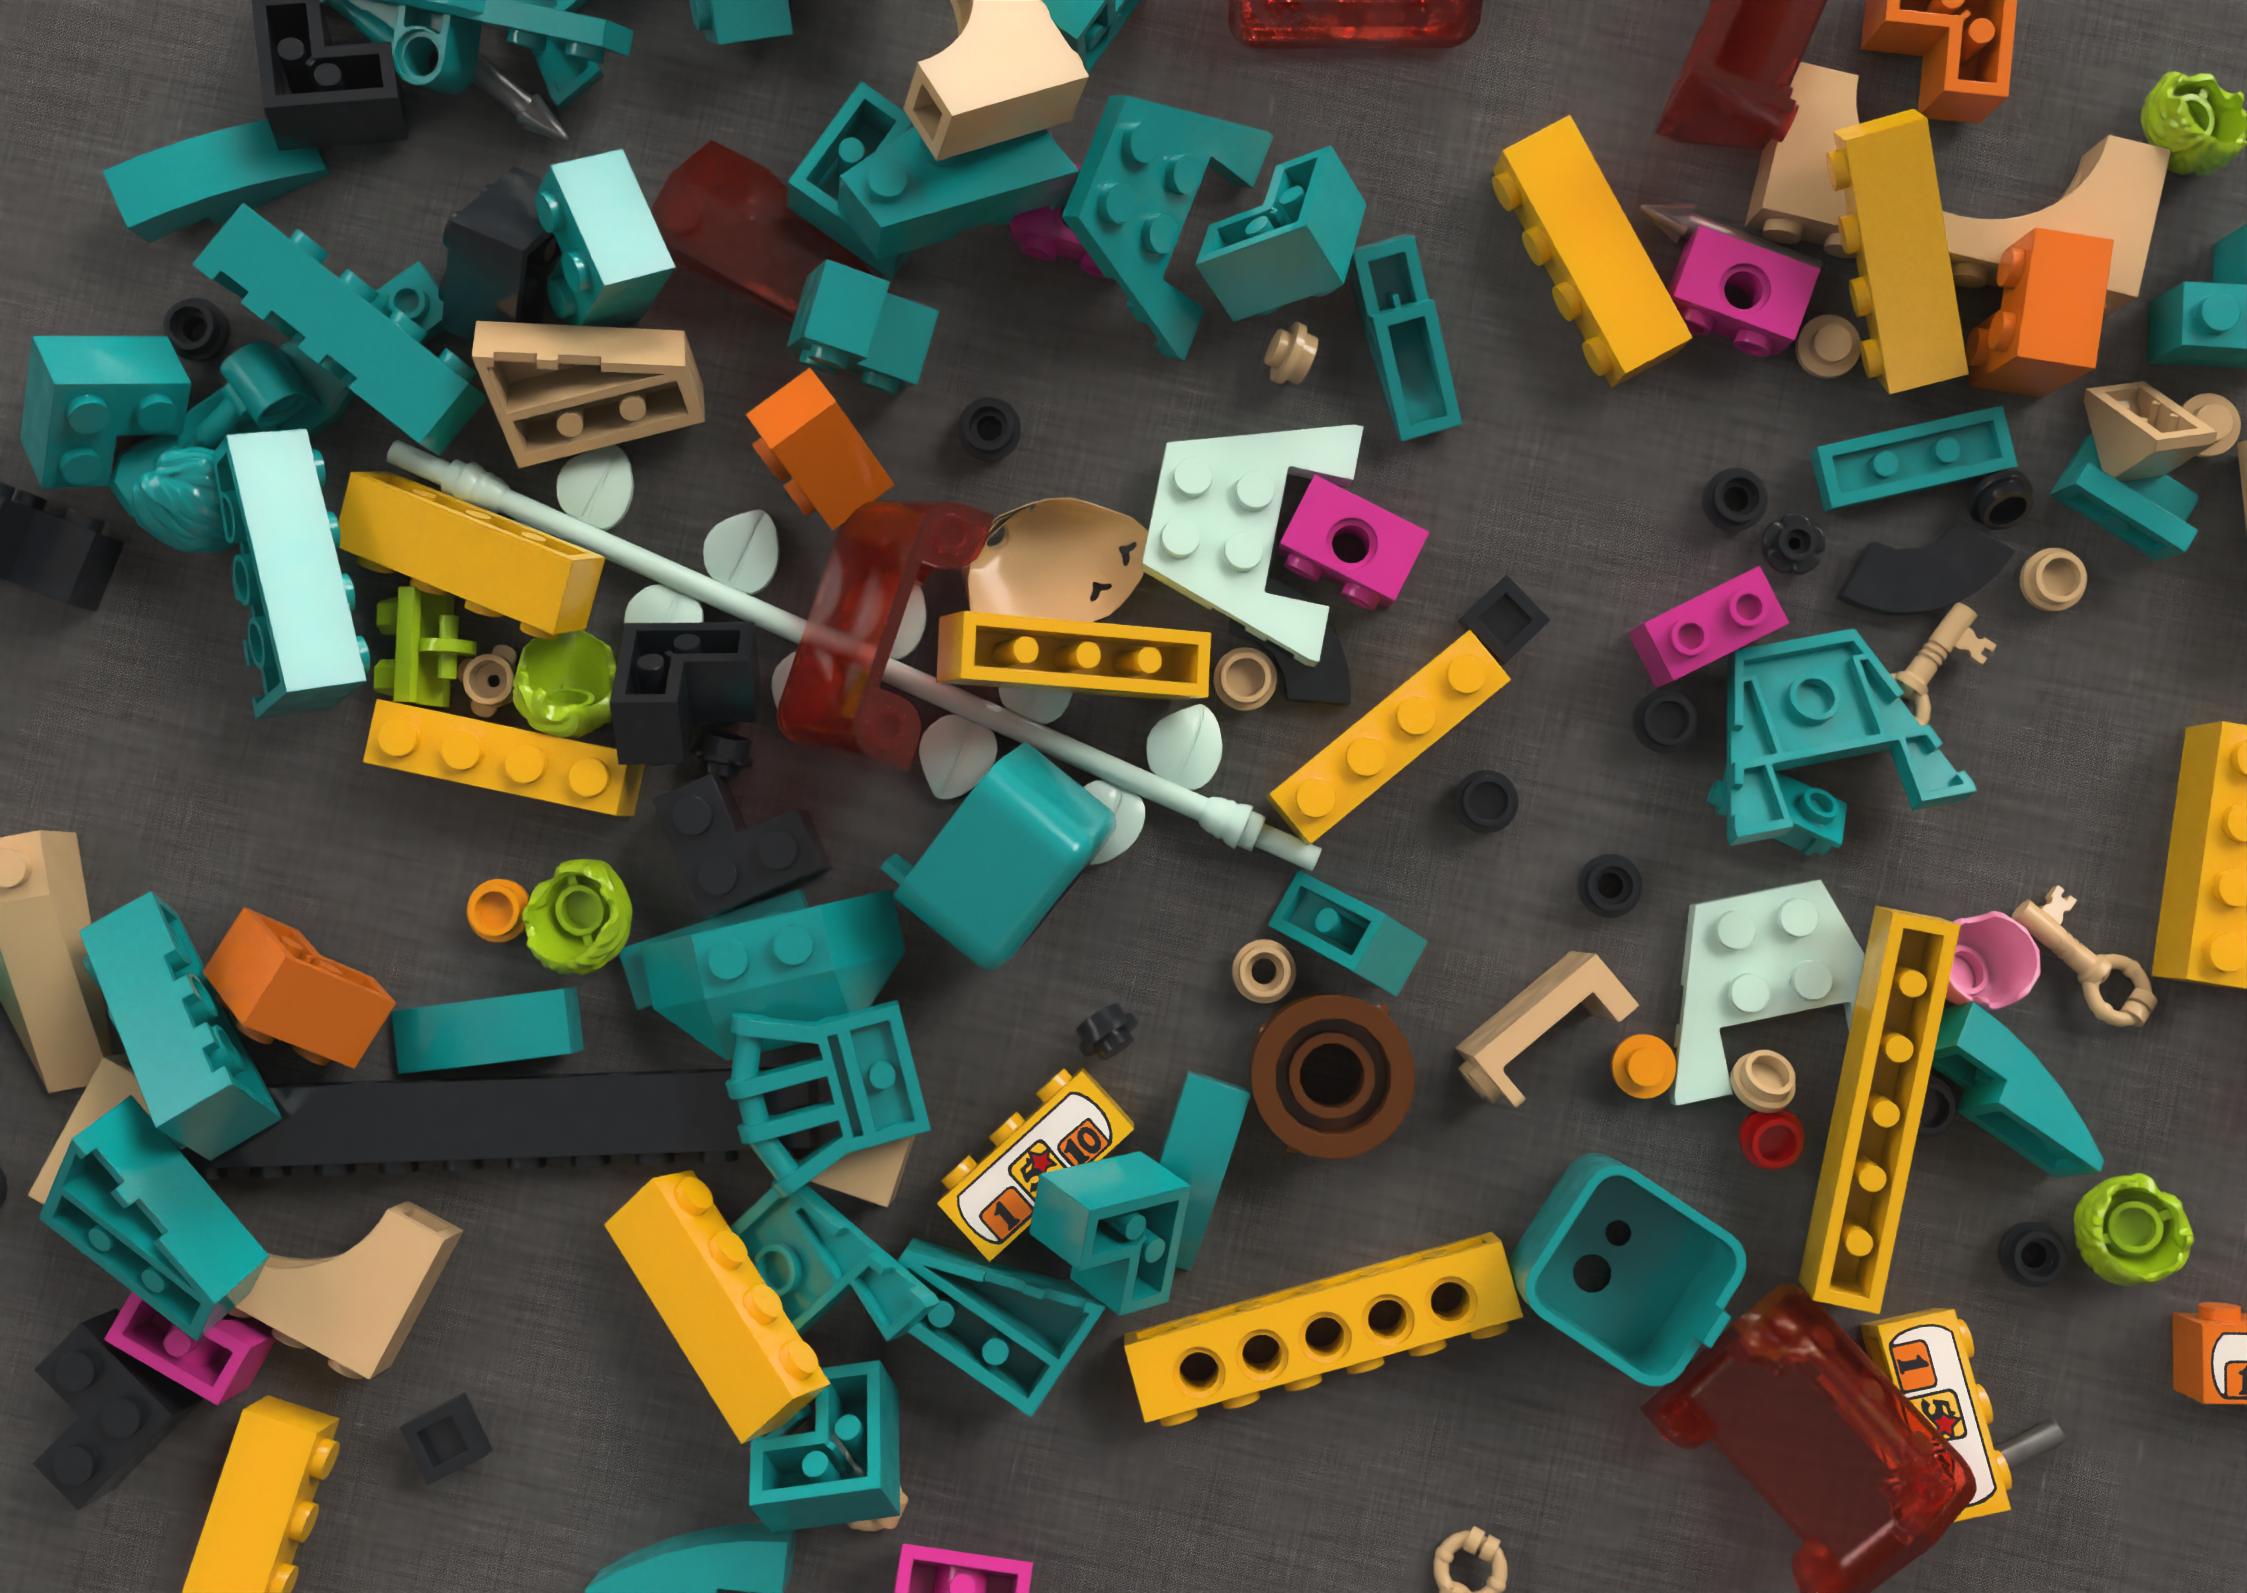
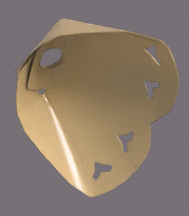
M1075 498L1044 499L1028 503L998 516L977 536L968 553V558L961 566L970 611L1094 622L1105 618L1125 602L1144 574L1140 568L1148 530L1130 516ZM1030 504H1036V506L1033 509H1031V507H1028V505ZM1004 525L1005 534L1001 542L995 546H988V539ZM1136 542L1137 546L1129 552V564L1124 566L1119 547L1128 546ZM1093 582L1111 584L1112 587L1110 589L1100 591L1095 601L1090 600L1093 592Z

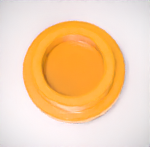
M507 879L486 881L473 891L468 900V922L473 931L487 941H511L525 931L522 913L523 909L527 907L530 897L526 890L514 881Z
M1636 1034L1625 1038L1617 1045L1611 1057L1610 1069L1613 1080L1623 1092L1636 1098L1648 1099L1659 1096L1670 1087L1676 1074V1060L1671 1048L1663 1040L1648 1034Z

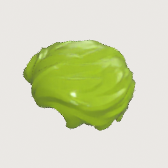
M2176 71L2168 72L2163 75L2145 99L2140 117L2145 137L2150 145L2171 150L2167 169L2173 173L2181 175L2196 173L2198 176L2214 174L2223 167H2226L2247 146V141H2245L2247 138V113L2243 109L2244 94L2241 91L2234 94L2223 90L2211 74L2199 73L2188 77Z
M584 630L561 633L556 640L537 637L531 639L521 652L516 675L512 682L514 687L512 690L513 702L519 713L528 720L529 725L534 729L562 738H580L592 733L595 729H599L604 724L610 723L612 721L610 698L617 667L611 647Z
M594 859L567 860L556 866L553 878L537 884L531 893L527 907L523 909L522 913L528 937L527 947L531 950L534 957L541 961L544 967L566 975L572 973L579 975L593 973L615 958L624 948L630 934L632 904L622 880L611 865Z
M2134 1173L2106 1179L2089 1190L2075 1209L2074 1233L2076 1236V1246L2081 1251L2080 1255L2084 1262L2107 1282L2127 1287L2159 1283L2183 1268L2190 1255L2194 1237L2187 1216L2183 1211L2181 1200L2177 1199L2173 1194L2161 1192L2154 1180L2148 1175Z

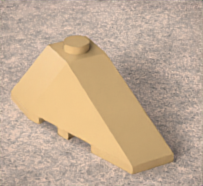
M38 830L0 837V1002L48 1093L87 1086L102 1058L112 1056L113 1054L102 989L92 980L82 961V958L88 955L79 931L89 926L91 920L76 832Z

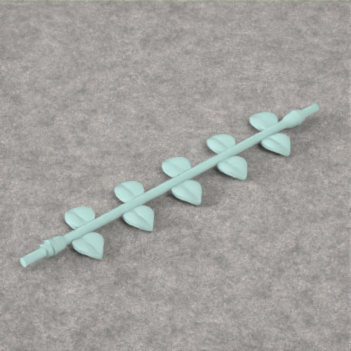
M400 440L394 441L387 453L388 463L441 486L442 493L496 514L503 513L516 519L513 521L602 555L613 563L661 583L644 588L631 599L625 611L624 625L625 623L704 622V611L701 602H704L744 621L755 622V625L808 648L793 652L783 659L775 668L772 676L771 689L774 702L786 729L791 733L806 734L815 731L833 719L842 709L851 686L850 674L846 667L848 666L954 713L944 716L931 724L923 733L920 741L919 756L929 786L937 798L953 799L964 795L975 788L978 782L991 769L998 752L997 739L993 731L1020 743L1027 742L1042 753L1101 778L1087 784L1084 788L1114 813L1116 829L1109 841L1090 863L1091 865L1112 860L1128 850L1136 841L1145 820V806L1140 796L1198 821L1199 825L1207 833L1212 834L1217 839H1222L1226 845L1233 849L1239 846L1251 852L1255 846L1311 872L1317 863L1322 848L1313 844L1307 845L1302 839L1264 823L1266 817L1252 811V805L1237 804L1235 801L1227 800L1223 797L1207 798L1193 792L1211 780L1217 771L1222 756L1223 744L1219 724L1214 714L1205 705L1197 704L1172 713L1161 719L1152 728L1147 738L1146 747L1147 760L1152 772L1150 773L1044 726L1056 721L1063 715L1069 706L1073 693L999 687V695L1005 707L1003 708L949 683H936V677L897 661L915 651L926 629L927 610L924 593L919 583L908 574L877 582L864 589L856 597L851 608L850 617L851 629L857 642H854L750 596L761 592L768 586L775 575L780 558L777 527L771 516L763 510H753L730 517L715 525L708 533L704 541L703 556L706 570L711 578L606 532L622 521L629 510L634 491L631 462L625 451L616 445L579 454L562 467L557 478L556 488L559 504L565 513L511 490L504 480L495 476L492 472H486L475 461L465 463L455 459L450 463Z

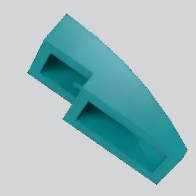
M268 119L182 140L139 155L102 171L127 229L148 243H152L205 218H209L219 225L229 220L242 203L254 209L331 174L319 148L279 151Z
M1402 234L1354 248L1348 270L1375 369L1399 440L1406 441L1462 425L1435 301L1428 297L1415 236Z
M577 987L391 1011L398 1074L571 1054L584 1050Z
M1974 1001L1943 1009L1931 1067L1964 1089L1956 1111L2054 1178L2100 1172L2104 1159L2089 1130L2063 1089L2037 1057L2006 1026Z
M1190 1070L1186 1072L1174 1114L1157 1163L1191 1185L1175 1267L1191 1271L1201 1245L1251 1095L1247 1088Z
M749 1523L712 1527L673 1536L636 1550L600 1569L585 1588V1593H726L727 1590L753 1593H784L793 1573L797 1530L772 1533L764 1523Z

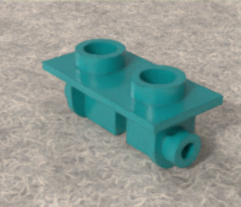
M1727 764L1723 781L1717 779L1714 782L1706 799L1707 803L1716 806V814L1726 817ZM1774 771L1794 826L1785 836L1774 839L1800 850L1802 854L1811 856L1814 852L1824 856L1831 846L1839 849L1842 845L1847 803L1834 798L1822 789L1810 787L1787 775Z

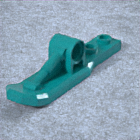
M321 0L322 5L331 7L355 25V29L373 43L391 42L394 67L404 81L444 94H457L465 90L472 82L476 70L482 26L508 31L506 42L530 49L545 51L547 40L565 43V55L602 64L604 63L605 52L629 57L634 32L606 19L514 0ZM437 49L439 60L436 68L431 72L430 59L432 53Z
M417 261L376 290L379 295L371 304L387 317L397 308L424 329L428 335L421 342L422 345L444 331L441 329L444 302L440 301L438 296L439 285L421 262ZM257 341L245 345L232 353L221 365L220 373L227 381V384L186 412L183 434L152 435L119 452L109 487L129 516L135 518L132 502L133 484L142 473L152 472L155 463L162 454L172 450L191 447H204L215 451L224 437L231 434L307 429L310 440L342 417L356 396V393L347 387L349 384L344 379H338L297 348L299 343L296 341L287 342L279 348L268 341Z

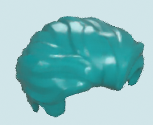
M191 447L168 451L159 457L152 472L149 471L140 475L133 484L132 502L135 520L142 529L148 531L154 538L166 545L186 553H216L238 544H230L225 539L212 460L214 450L204 447Z

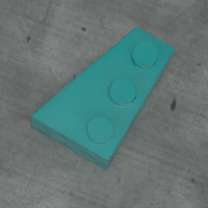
M913 126L840 175L838 211L876 259L880 260L955 238L956 232L990 222H992L994 227L1013 221L1014 215L1049 206L1050 210L1066 206L1079 170L1046 129L936 161Z
M914 1237L897 1260L900 1265L929 1288L941 1302L913 1326L908 1333L1030 1417L1033 1416L1106 1308L1103 1303L1077 1284L991 1260L989 1262L986 1258Z

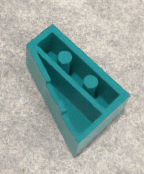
M132 1095L128 1096L71 1139L39 1215V1219L195 1341H198L251 1293L269 1258L268 1253L165 1133L155 1128L152 1118Z

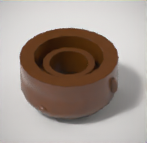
M1334 992L1310 994L1291 1001L1276 1011L1267 1022L1261 1024L1258 1028V1036L1252 1047L1248 1068L1250 1090L1257 1110L1271 1131L1288 1145L1285 1153L1296 1155L1302 1152L1309 1156L1324 1159L1351 1158L1371 1151L1386 1141L1403 1122L1412 1103L1416 1082L1414 1059L1406 1038L1395 1022L1389 1018V1008L1384 1001L1378 1007H1375L1350 995ZM1323 1044H1340L1348 1047L1355 1054L1360 1065V1080L1356 1090L1346 1100L1337 1104H1321L1311 1100L1304 1093L1300 1083V1069L1305 1057L1314 1048Z

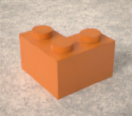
M1865 0L1860 50L1923 56L1918 112L1926 116L1927 119L1980 124L2009 96L2017 0Z
M2035 227L2004 251L1997 272V283L1999 286L2004 287L2001 309L1979 323L1977 327H1974L1966 342L1965 354L1967 365L1971 366L1969 387L2043 398L2096 369L2114 239Z
M808 368L746 414L761 435L751 445L773 475L777 476L781 483L791 476L792 479L783 485L790 497L806 517L817 510L832 531L895 486L841 407L811 368Z
M243 907L202 971L218 992L215 997L216 1001L233 1012L238 1019L235 1026L239 1031L264 1044H272L275 1038L292 1044V1049L300 1056L322 1066H326L331 1059L355 1069L396 1004L374 977L320 955L298 929L246 907Z

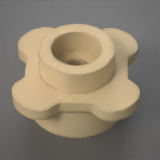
M497 645L493 648L491 654L480 655L474 659H465L458 667V679L463 682L466 693L473 699L471 709L480 717L490 718L496 714L498 708L513 702L512 690L514 687L512 682L517 671L518 654L512 647ZM494 675H497L500 679L497 687H491L489 684V679Z

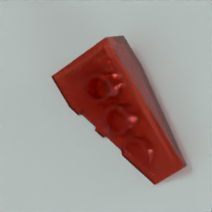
M713 140L706 143L669 174L651 209L652 216L673 262L792 322L795 319L807 275L826 259L873 275L849 250L788 208V189L767 167Z

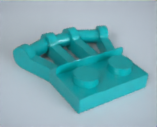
M897 1000L835 1017L833 1015L816 1022L771 1018L753 1013L732 1014L730 1032L736 1034L731 1079L727 1080L725 1085L729 1099L737 1100L743 1123L739 1124L737 1129L741 1143L749 1144L775 1179L771 1185L781 1198H785L800 1189L847 1153L931 1131ZM763 1038L819 1044L821 1056L766 1071H759ZM827 1076L833 1097L832 1100L777 1115H768L763 1093ZM838 1120L841 1127L840 1133L806 1158L797 1162L777 1138Z

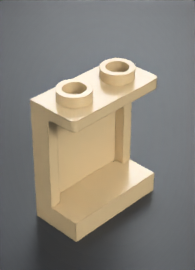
M1570 951L1455 1047L1465 1060L1457 1069L1482 1098L1486 1097L1492 1104L1500 1099L1517 1108L1526 1098L1504 1073V1067L1580 1002L1592 1016L1615 1022H1621L1640 1005L1597 954Z

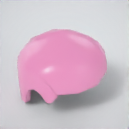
M1991 911L1974 917L1959 918L1953 921V923L1961 926L1945 1000L1955 1005L1974 1001L1986 1012H1991L2014 1004L2030 993L2041 975L2040 950L2026 927L2008 915L1997 911Z

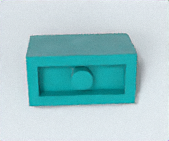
M2092 433L2085 436L2049 494L2156 562L2186 552L2199 531L2186 523V520L2199 501L2197 493L2168 475L2120 482L2102 471Z

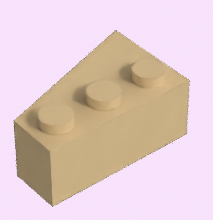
M476 321L472 359L518 469L705 422L703 383L685 331Z

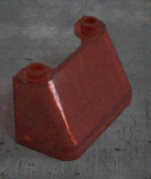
M874 500L866 502L857 508L839 526L778 704L777 720L779 728L788 740L799 746L887 776H893L909 770L920 739L921 722L918 712L910 701L897 694L880 689L879 686L913 586L923 585L929 573L936 568L954 571L965 568L975 561L985 545L994 515L955 502Z
M1783 1283L1773 1288L1725 1330L1711 1349L1709 1347L1704 1349L1686 1366L1685 1370L1675 1381L1666 1384L1640 1407V1410L1655 1425L1664 1439L1683 1449H1696L1702 1446L1708 1439H1711L1803 1541V1544L1795 1551L1791 1560L1795 1583L1801 1593L1872 1592L1933 1547L1971 1502L1977 1491L1974 1474L1961 1454L1819 1303L1813 1301L1806 1291L1792 1284Z

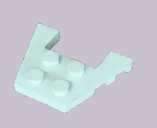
M1354 424L1167 442L1140 570L1207 609L1211 610L1214 608L1245 626L1247 632L1263 641L1268 639L1294 654L1293 658L1304 665L1316 667L1320 661L1329 606L1265 592L1287 474L1313 479L1314 475H1317L1335 485L1349 487L1354 480L1364 426Z
M1810 880L1691 904L1689 906L1681 985L1684 986L1680 1023L1676 1024L1674 1048H1677L1675 1059L1676 1074L1669 1087L1671 1104L1677 1106L1733 1094L1720 1035L1721 1027L1843 1003L1850 1031L1865 954L1821 880Z

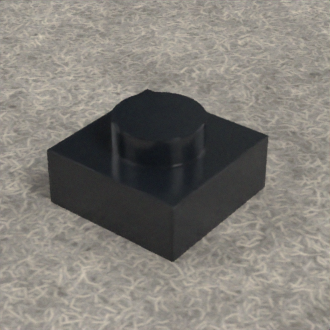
M1506 574L1457 622L1466 631L1471 630L1497 663L1503 666L1550 619Z
M465 1392L408 1420L400 1426L401 1432L427 1485L485 1457L493 1450Z

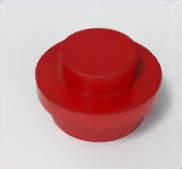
M1785 1108L1775 1113H1764L1754 1110L1746 1116L1739 1128L1738 1143L1743 1155L1753 1165L1766 1170L1781 1169L1794 1163L1800 1156L1804 1144V1130L1798 1118Z

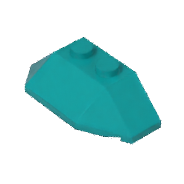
M893 889L640 946L653 1009L725 1060H730L734 1056L736 1034L730 1032L731 1017L734 1013H753L771 1018L816 1022L833 1015L835 1017L871 1007L895 967H897L906 953L897 907L893 898ZM763 1038L761 1052L804 1042Z

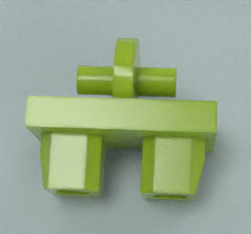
M416 586L398 587V597L381 600L377 603L376 625L381 634L396 637L395 659H380L378 664L374 666L373 689L376 692L393 696V702L427 707H450L451 680L457 679V658L477 655V642L458 639L459 616L454 615L455 595H435L420 591Z

